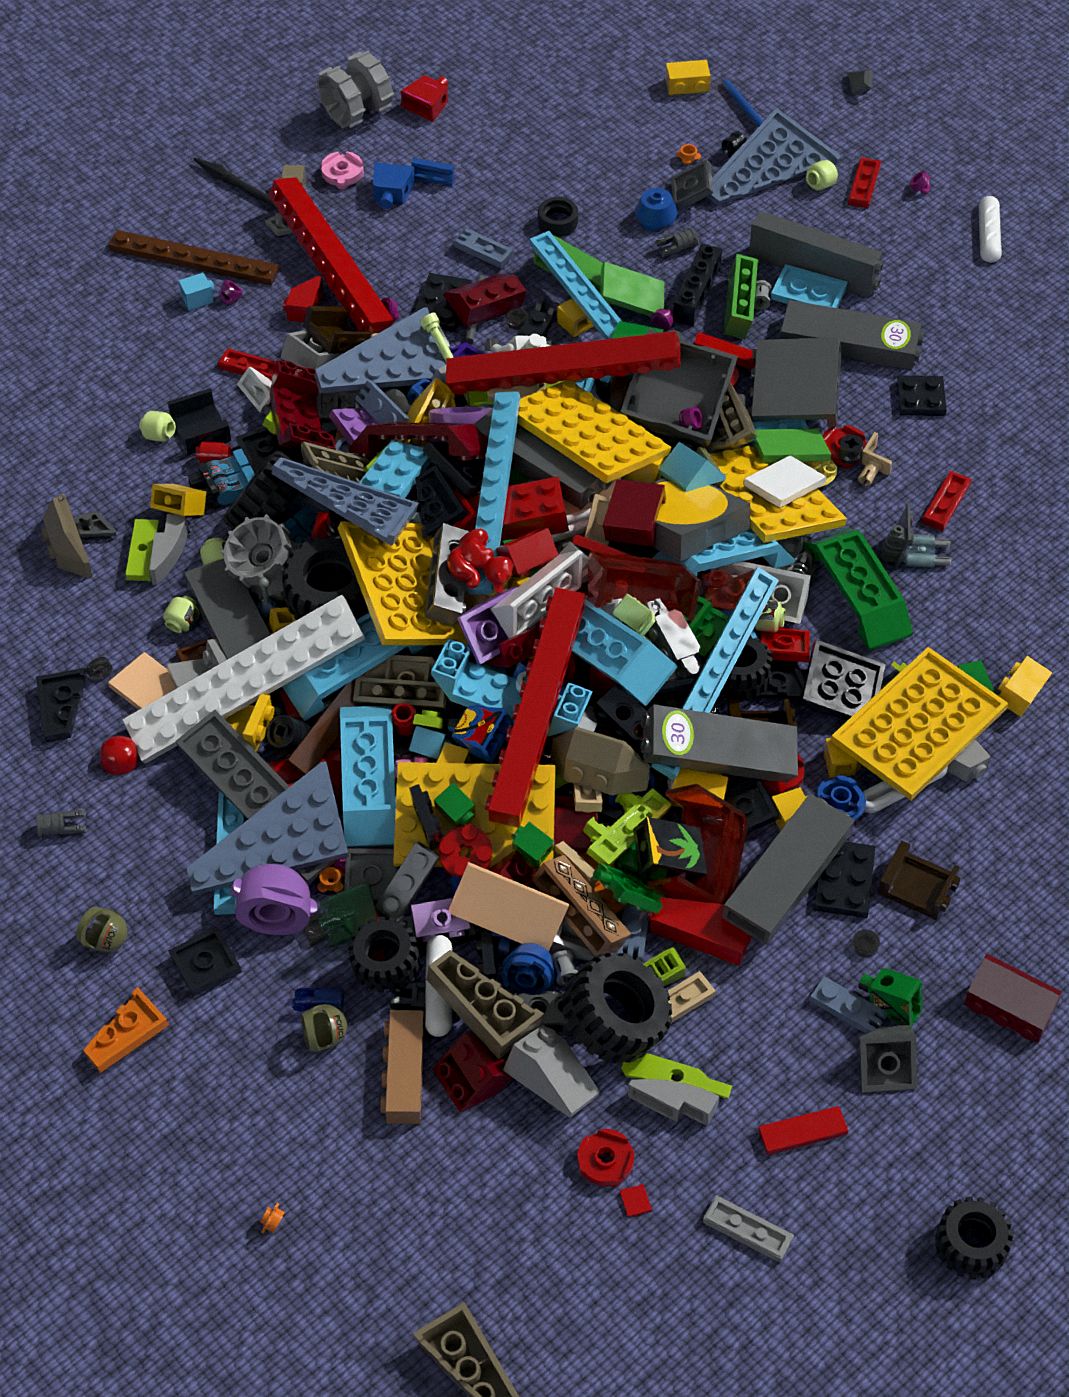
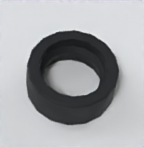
M551 197L539 205L538 227L542 232L550 231L552 235L561 237L569 235L576 230L578 225V207L573 201L564 197ZM553 213H563L568 215L569 218L555 221L547 218V216Z

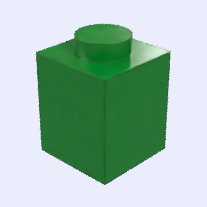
M454 783L434 799L435 808L454 828L461 825L465 826L475 818V804Z
M528 822L525 827L520 826L512 836L513 850H517L521 856L537 868L554 849V840L531 822Z

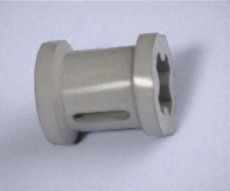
M765 280L756 281L754 308L757 310H764L770 306V298L768 296L771 292V285Z
M570 950L558 951L552 955L553 967H555L557 973L556 981L559 986H566L578 972L574 968L572 962L573 953Z

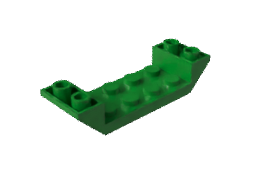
M845 528L803 542L805 550L812 554L813 562L822 560L859 619L858 635L868 651L913 636L905 600L860 530Z

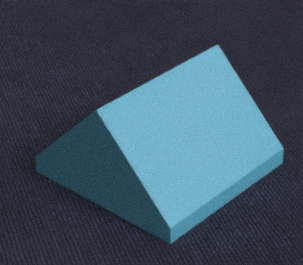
M678 442L659 469V474L685 492L726 480V475L681 442Z

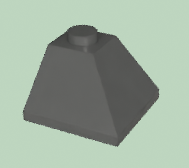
M909 1025L880 1027L859 1037L861 1092L917 1089L916 1034Z

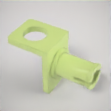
M626 594L613 610V615L634 629L636 633L644 636L655 622L654 612L640 603L639 600L637 601V598Z

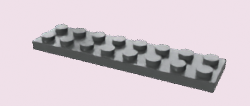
M213 710L175 741L181 751L247 820L289 788L284 780L216 710ZM339 859L295 871L309 885L320 876L321 872L332 866Z

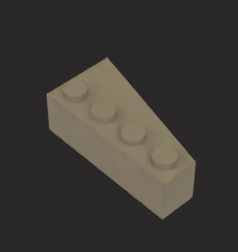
M451 950L429 965L426 980L498 1060L507 1054L515 1043L541 1026L544 1013L536 1008L534 1010L529 1007L522 998L516 994L513 996L501 988L500 983L494 979L490 980L479 973V969Z
M465 1302L412 1333L418 1345L469 1397H519Z

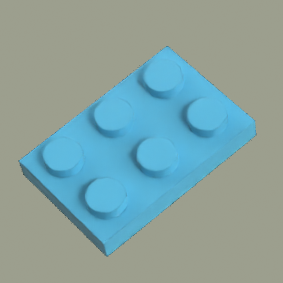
M785 264L771 292L770 299L785 304L792 300L838 308L847 289L848 282Z
M391 440L359 483L405 498L416 484L415 477L425 472L431 462L423 451L424 447Z

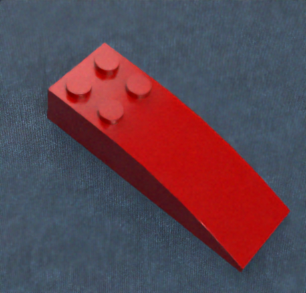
M559 476L508 486L500 545H502L503 540L517 539L537 529L549 528L551 535L569 531ZM480 495L467 499L477 514ZM476 523L467 531L475 530Z

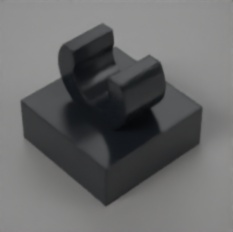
M602 804V811L598 812V823L603 824L605 827H611L625 813L622 810Z

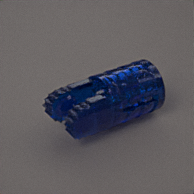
M297 988L295 990V999L292 1004V1008L295 1011L305 1012L315 1006L326 1004L332 1005L343 1012V988Z

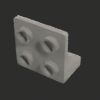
M211 639L207 640L206 650L203 651V659L170 663L167 665V670L177 689L226 661L227 658L218 640Z

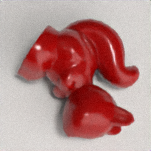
M481 528L472 530L463 535L459 540V546L450 552L447 558L448 569L456 579L466 581V586L470 589H474L480 584V575L476 569H482L487 579L493 583L496 593L500 594L504 589V583L508 582L512 576L514 564L508 557H493V550L486 548L488 541L487 531Z

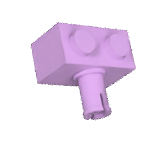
M453 898L415 904L410 907L416 939L422 938V943L428 942L435 935L448 934L449 938L464 936V931L470 929V924L468 921L456 917L448 911Z

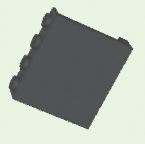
M840 337L757 340V349H753V363H756V366L751 369V380L754 382V387H750V400L753 401V406L748 408L751 420L757 422L827 419L828 427H837L841 368Z

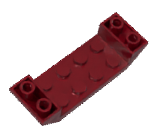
M277 359L269 395L279 446L302 452L301 444L304 441L336 450L333 435L321 429L315 400L319 392L314 377L315 369L311 367L304 368L291 361L284 362Z
M391 422L367 425L349 447V453H358L359 457L370 458L377 456L394 438L398 440H408L411 438H417V440L437 439L440 441L448 440L449 456H458V460L465 461L484 459L487 453L488 440L474 424Z

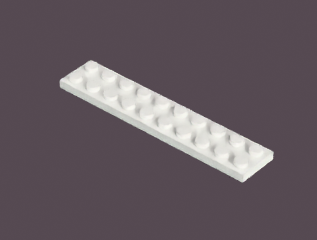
M340 595L129 715L123 721L131 739L137 745V752L141 761L146 764L176 747L175 741L213 710H216L225 719L257 701L260 694L268 695L366 638L345 597Z

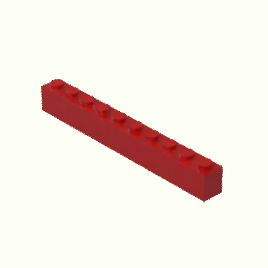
M297 177L274 179L269 191L270 200L287 222L289 228L293 231L299 243H301L317 267V270L327 282V285L334 292L337 300L350 311L349 316L360 332L375 334L391 327L394 319Z
M676 331L446 358V384L452 394L463 395L471 391L487 392L490 389H511L514 386L532 387L535 384L541 383L556 384L558 381L569 380L576 382L584 378L601 379L604 376L610 375L625 376L627 373L638 372L645 374L653 370L670 371L681 367L680 340Z
M555 587L553 596H548L546 603L548 614L546 618L542 617L539 632H542L540 639H535L533 646L535 657L533 661L529 660L526 669L528 680L527 683L522 682L519 697H522L520 705H515L513 711L515 723L513 727L509 726L506 735L508 746L507 749H502L499 764L502 766L500 772H495L492 787L495 788L493 795H488L485 810L488 811L489 821L517 828L521 826L585 609V593Z

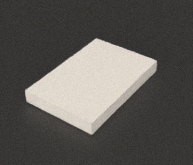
M790 455L745 478L744 486L776 506L782 507L824 485L826 476Z

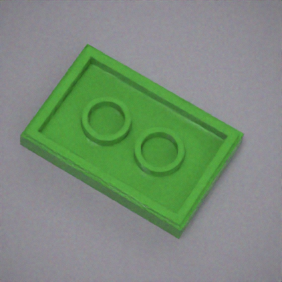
M608 262L603 263L601 266L600 295L607 303L650 317L656 310L664 309V281Z
M818 428L756 430L758 436L752 440L763 463L778 462L790 455L801 462L830 461L831 452Z

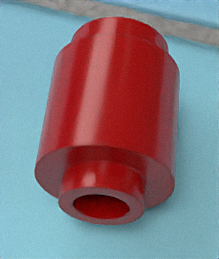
M201 442V445L196 447V460H200V464L204 462L207 464L213 460L220 461L231 457L230 445H225L223 442Z
M408 703L396 705L391 712L393 728L396 733L402 736L413 734L416 726H418L413 724L414 715L417 714L416 710Z

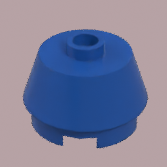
M652 188L642 194L635 207V215L642 223L644 229L659 231V228L666 227L667 225L671 227L677 217V208L672 195L668 191L661 188Z
M836 776L833 780L823 781L814 794L815 797L824 799L837 810L846 812L854 820L863 813L866 806L865 794L856 785L857 782L854 779L846 776Z
M525 943L519 945L502 963V980L506 987L510 985L513 989L520 991L519 994L538 995L549 989L554 983L555 974L552 956L548 950L538 944Z

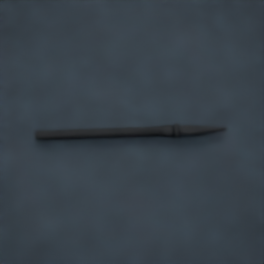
M194 158V161L214 179L222 180L224 183L237 187L277 209L270 200L269 195L240 180L239 177L227 171L223 165Z

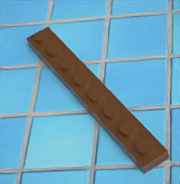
M116 230L108 244L110 251L271 286L279 273V264Z

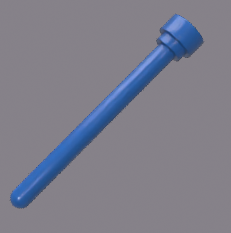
M723 79L721 82L722 86L755 125L759 127L764 121L728 79Z

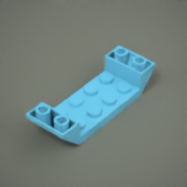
M749 527V530L728 540L713 544L706 550L681 562L659 551L648 562V568L673 593L694 589L697 573L700 571L758 557H763L774 568H780L794 564L795 559L776 540L764 543Z
M585 599V609L572 653L620 684L635 700L646 706L677 669V665L649 640Z
M367 613L357 619L366 639L283 685L282 688L303 721H306L325 709L321 699L406 647L413 655L428 645L382 646L371 615Z
M448 638L431 671V675L449 700L465 707L504 708L515 723L513 711L515 705H520L522 697H519L520 692L516 688L517 679L468 662L471 654L470 646ZM568 683L563 696L559 695L547 737L578 727L593 691Z
M391 705L340 707L344 838L348 848L394 846L396 801Z

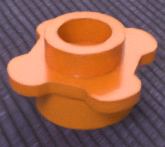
M685 144L676 152V156L681 158L683 164L686 165L701 159V154L697 153V147L692 144Z
M328 867L318 876L320 878V883L317 886L319 892L334 891L339 893L344 889L342 884L344 872L341 869Z
M278 1202L273 1209L270 1207L266 1209L260 1223L264 1224L262 1233L266 1229L274 1233L285 1212L278 1209Z

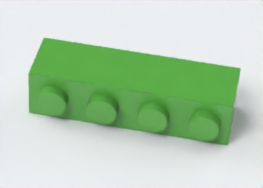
M554 236L600 293L601 266L603 263ZM534 251V264L553 274Z
M737 254L729 271L724 324L725 335L745 339L752 325L758 259Z

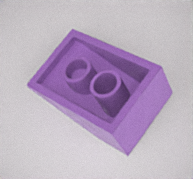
M518 587L503 590L502 593H497L483 600L457 618L478 665L500 654L498 644L509 639L491 608Z

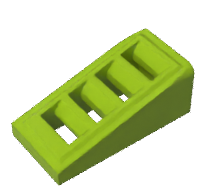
M674 947L665 950L643 964L646 967L650 966L654 970V975L662 979L664 982L663 987L685 977L686 967ZM661 967L664 972L663 975L660 974L658 968Z

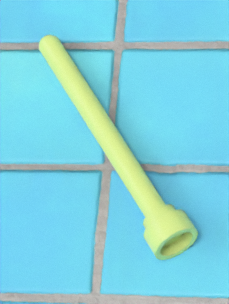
M436 313L424 316L419 322L424 330L431 333L445 361L446 358H453L449 347L438 329L440 321ZM467 393L463 394L469 405Z

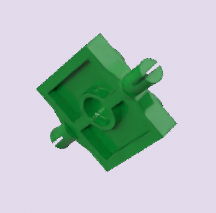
M600 863L594 871V880L601 881L603 886L613 891V897L618 902L624 905L631 903L642 912L649 910L657 914L663 907L659 900L661 897L666 898V896L652 888H648L638 877Z

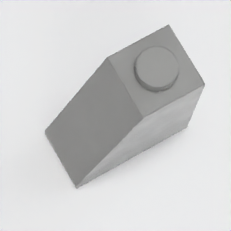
M975 739L948 765L947 772L965 782L973 778H980L988 771L991 756Z

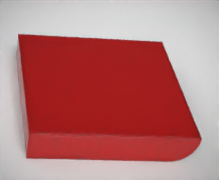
M644 1184L619 1190L628 1217L652 1212Z

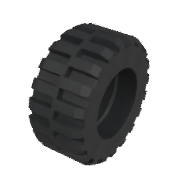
M275 451L224 515L225 524L233 530L243 523L246 517L249 519L261 518L267 514L276 522L297 496L299 490L272 474L273 465L280 457L293 461L283 452Z
M327 536L324 539H320V537L313 538L312 542L308 543L306 541L301 544L299 550L297 548L294 549L290 554V558L286 559L283 565L284 570L282 571L285 603H287V609L290 614L294 615L296 620L340 595L345 597L356 620L369 613L341 536L340 539L334 538V536ZM329 575L341 576L351 581L346 587L333 592L319 591L310 586L315 580Z
M608 952L604 955L599 954L595 956L568 982L562 1000L563 1005H565L563 1008L564 1018L568 1019L567 1027L570 1032L573 1031L577 1043L579 1045L582 1043L586 1047V1051L591 1055H599L598 1059L607 1062L611 1059L612 1063L618 1064L634 1062L644 1056L665 1037L672 1022V1017H670L672 1015V1004L668 1003L670 995L668 990L663 988L664 982L660 977L657 978L654 975V970L650 966H644L642 964L643 961L634 957L631 959L628 954L619 953L617 955L616 952ZM604 993L615 997L624 1005L630 1016L631 1023L622 1020L613 1013L606 1003Z

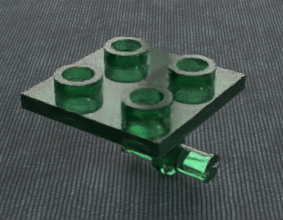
M368 882L319 901L323 918L318 919L321 929L326 931L330 948L352 940L353 932H359L358 927L361 924L368 925V920L373 918L374 921H378Z

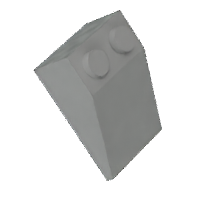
M307 330L288 333L281 358L285 361H291L298 366L304 368L311 367L316 370L342 354H329Z
M541 1025L513 1045L503 1069L504 1072L569 1118L600 1094L599 1089L566 1040L545 1025Z

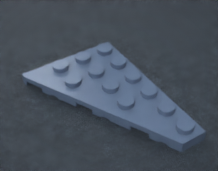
M776 108L712 178L713 194L707 196V198L716 205H721L807 174L809 166L819 161L828 160L836 164L841 156Z
M428 308L420 309L317 368L314 377L319 392L361 390L362 387L369 389L365 384L368 379L373 381L379 388L415 385L423 378L432 382L431 377L438 368L446 365V361L431 333L424 330L419 322L424 316L430 314Z
M282 457L273 465L272 474L392 546L417 512L419 504L417 502Z
M326 761L314 767L187 867L193 895L232 886L236 879H241L249 869L257 865L280 864L297 870L349 857Z

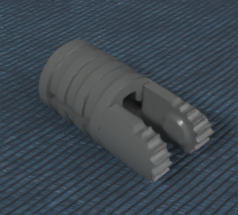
M691 227L682 232L659 238L655 242L657 246L672 244V247L661 252L662 258L698 246V237L695 230Z
M85 810L47 813L44 815L37 814L38 836L86 833V826L75 825L66 827L65 819L85 817Z

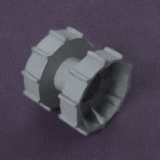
M369 50L362 54L359 51L348 57L347 68H345L346 72L340 66H337L333 69L329 67L318 73L319 78L316 87L321 99L320 102L330 115V119H333L342 129L347 126L352 128L363 122L362 117L364 111H366L365 108L370 113L375 111L380 113L392 106L391 101L395 94L392 91L389 80L390 76L387 75L381 65V61L371 55Z
M267 514L261 518L249 519L246 517L245 521L233 531H228L229 537L225 543L224 550L220 551L224 556L227 566L225 571L233 579L237 577L246 586L249 594L252 597L256 595L260 600L263 599V592L259 581L262 578L268 579V598L273 599L275 603L285 602L282 583L283 565L286 559L290 558V554L294 549H300L301 543L296 544L289 538L290 531L283 524L278 525Z

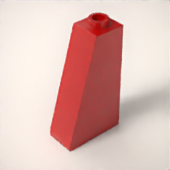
M661 897L659 901L663 904V907L659 913L649 911L647 920L650 921L651 933L740 966L752 939L751 935L722 918L724 904Z

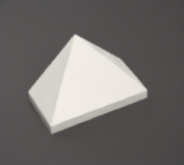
M248 367L237 385L256 409L263 413L262 407L269 405L271 402L269 393L272 381L254 368Z

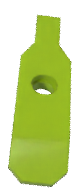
M646 1053L634 1062H623L621 1067L626 1077L635 1079L673 1081L671 1077L679 1075L682 1078L679 1081L680 1083L702 1088L725 1099H729L732 1085L709 1079L698 1068Z

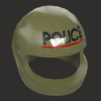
M95 906L90 908L82 917L77 927L75 938L84 947L103 953H113L119 950L127 940L128 927L124 918L118 912ZM96 917V920H95V923H94L92 929H91L90 932L85 936L86 930H87L89 924H90L91 921Z
M324 1004L301 1013L304 1038L309 1052H321V1050L334 1047L345 1038L347 1021L338 1008Z

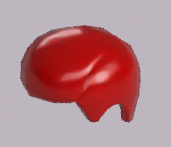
M121 735L113 736L102 743L99 755L101 766L106 772L121 775L129 773L136 768L138 764L137 745L131 738Z

